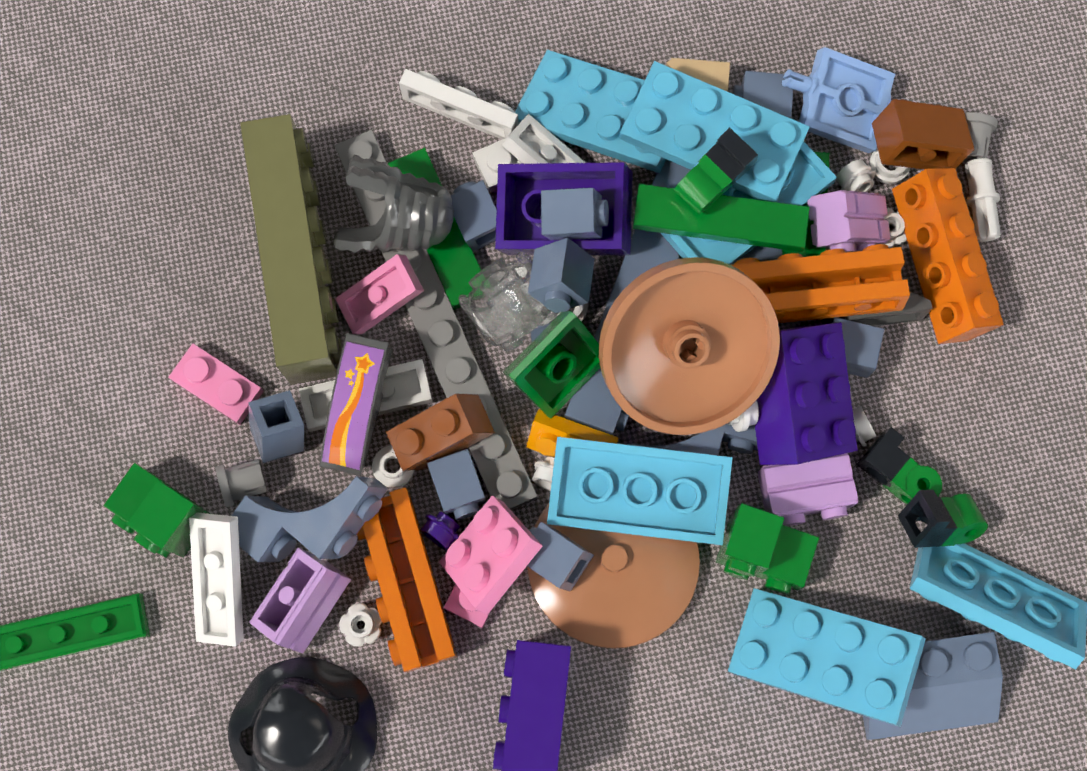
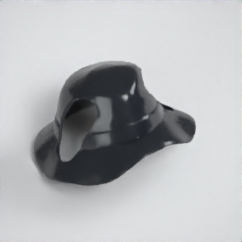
M298 657L272 664L253 679L231 714L228 725L230 750L239 771H365L374 757L377 745V720L373 699L367 687L356 675L326 660ZM311 694L320 695L335 701L353 698L357 702L355 723L352 726L344 725L331 715ZM254 727L253 754L251 755L246 749L241 735L245 729Z

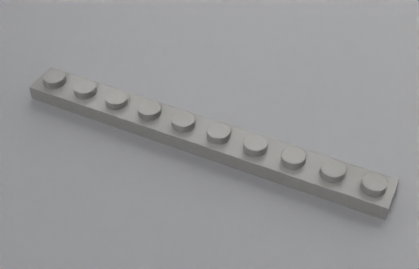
M372 130L334 145L346 172L349 169V160L354 155H359L363 159L374 158L376 161L386 162ZM353 187L369 225H375L384 213L386 207L385 197L375 192ZM406 246L400 251L391 248L385 253L382 252L386 262L396 254L406 255L424 289V292L406 303L405 306L446 398L454 394H478L495 433L469 447V450L490 497L493 495L503 501L510 510L538 499L426 249L419 248L418 250L410 251Z

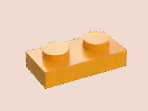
M538 409L532 423L526 448L555 458L557 437L616 444L619 438L557 415L550 419Z

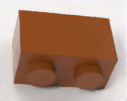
M893 99L872 122L881 163L884 165L924 170L957 168L975 150L964 110L960 108Z
M454 394L386 431L402 471L428 469L427 463L460 452L495 433L478 394Z

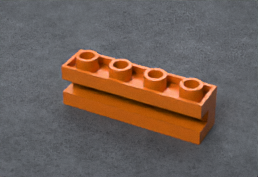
M876 244L857 252L846 253L843 249H830L818 256L803 257L798 253H790L771 261L760 262L757 258H744L732 265L752 279L765 293L775 311L778 323L902 311L910 297L908 280H902L901 269L905 263L902 247L888 248L885 244Z
M404 487L389 492L390 496L381 498L382 506L372 519L363 524L357 536L359 541L367 540L371 555L364 557L366 570L371 582L378 580L382 597L376 598L377 609L382 623L390 622L394 639L388 641L394 666L402 664L403 671L408 673L458 656L411 495L408 489Z

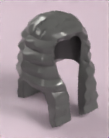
M354 155L349 160V169L346 172L347 185L383 195L386 207L382 217L373 226L363 228L340 227L334 235L333 243L335 248L341 251L349 250L353 253H357L361 249H364L366 252L378 249L385 253L391 248L400 251L406 246L410 251H415L419 248L427 250L432 245L441 243L447 237L453 223L454 208L452 198L446 188L437 183H429L424 177L416 178L411 173L402 174L398 167H390L387 162H379L374 158L363 159L359 155Z

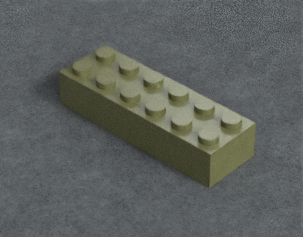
M291 114L240 122L276 367L291 385L334 378L337 374L343 343L341 338L337 337L335 327L333 328L332 326L333 323H339V316L335 298H331L329 287H326V284L333 283L329 259H325L323 247L320 246L327 244L324 224L322 220H319L316 208L321 203L316 181H313L310 168L315 167L311 145L307 143L304 128L296 127Z

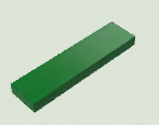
M425 147L387 163L390 167H398L402 174L411 173L416 178L424 177L429 183H437L442 186ZM453 217L451 231L441 243L432 245L426 251L453 310H456L490 295L491 291L472 249L465 242Z
M639 184L632 229L803 252L806 243L810 207L721 195L708 209L698 215L674 191V188Z
M133 594L1 625L0 672L150 637L143 594Z

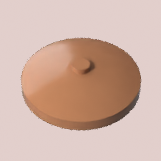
M699 257L668 261L649 269L634 279L620 293L609 309L603 323L599 341V362L602 376L617 404L639 424L658 432L675 435L707 432L729 423L744 413L759 398L768 385L779 354L780 335L778 321L765 293L752 279L732 265L710 258Z
M549 504L539 516L534 527L537 528L540 522L547 524ZM550 525L594 555L570 592L559 589L528 567L529 581L536 601L544 614L558 629L579 642L600 648L616 649L645 643L665 632L680 618L695 592L699 576L700 558L697 542Z

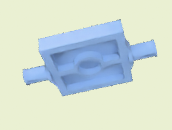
M826 47L817 50L812 72L809 76L794 72L791 69L785 72L783 76L785 80L782 81V86L803 93V106L799 122L810 126L808 132L866 153L876 151L877 143L872 122L891 102V89L895 73Z

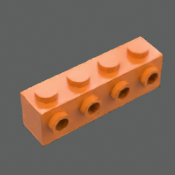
M956 168L925 169L894 187L892 192L899 215L905 222L904 232L924 298L931 300L932 310L929 312L938 344L969 341L1003 326L999 303L992 288L986 261L983 258L978 243L974 223L969 214Z

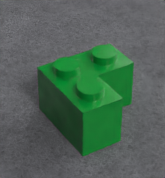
M136 463L131 466L103 505L115 514L111 519L114 524L130 534H133L135 531L138 532L133 539L152 553H158L165 558H168L170 553L184 558L191 548L189 518L196 513L211 514Z
M741 503L730 515L723 538V545L720 546L715 563L724 565L723 572L730 576L743 580H748L749 576H756L766 580V588L789 595L791 589L797 591L804 588L819 537L782 525L784 518Z

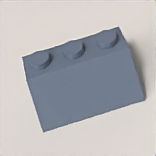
M994 632L925 641L901 727L863 716L866 739L873 740L999 722L1003 675Z

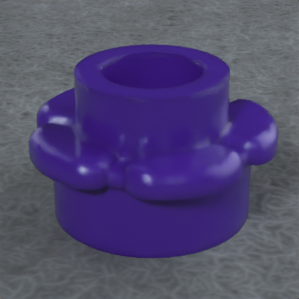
M439 512L436 517L427 514L425 516L427 521L420 531L438 547L447 551L451 544L459 538V535L456 534L460 528L459 525L442 512Z

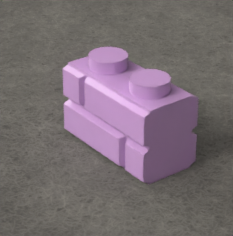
M839 190L811 196L807 200L808 207H810L809 218L814 221V224L811 225L812 242L817 247L843 249L846 253L857 252L871 245L887 243L891 239L889 222L884 220V217L887 215L885 196L879 193Z
M848 453L798 465L762 466L758 471L764 509L766 512L783 517L782 525L784 526L805 523L804 515L821 513L822 520L848 516L847 508L858 504V496L852 477L853 472Z
M298 547L289 560L288 567L282 571L249 622L277 645L304 653L351 579L326 560L319 559L314 554Z

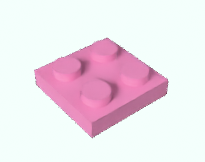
M492 495L476 513L474 519L459 538L451 544L439 563L473 607L488 615L543 546L508 506Z

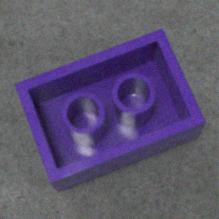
M624 162L498 164L495 249L507 255H534L535 249L559 241L550 240L542 235L541 191L594 188L602 195V200H607L608 226H602V238L572 239V241L589 255H631L633 171Z
M842 323L779 330L780 345L777 363L768 385L756 400L759 416L755 425L760 465H798L858 451Z
M517 640L516 650L507 649L504 676L512 678L510 696H501L498 723H507L505 741H496L493 769L501 771H558L571 646Z

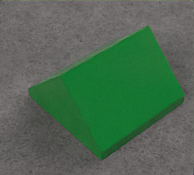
M561 312L503 373L551 419L600 369L599 343L573 312Z

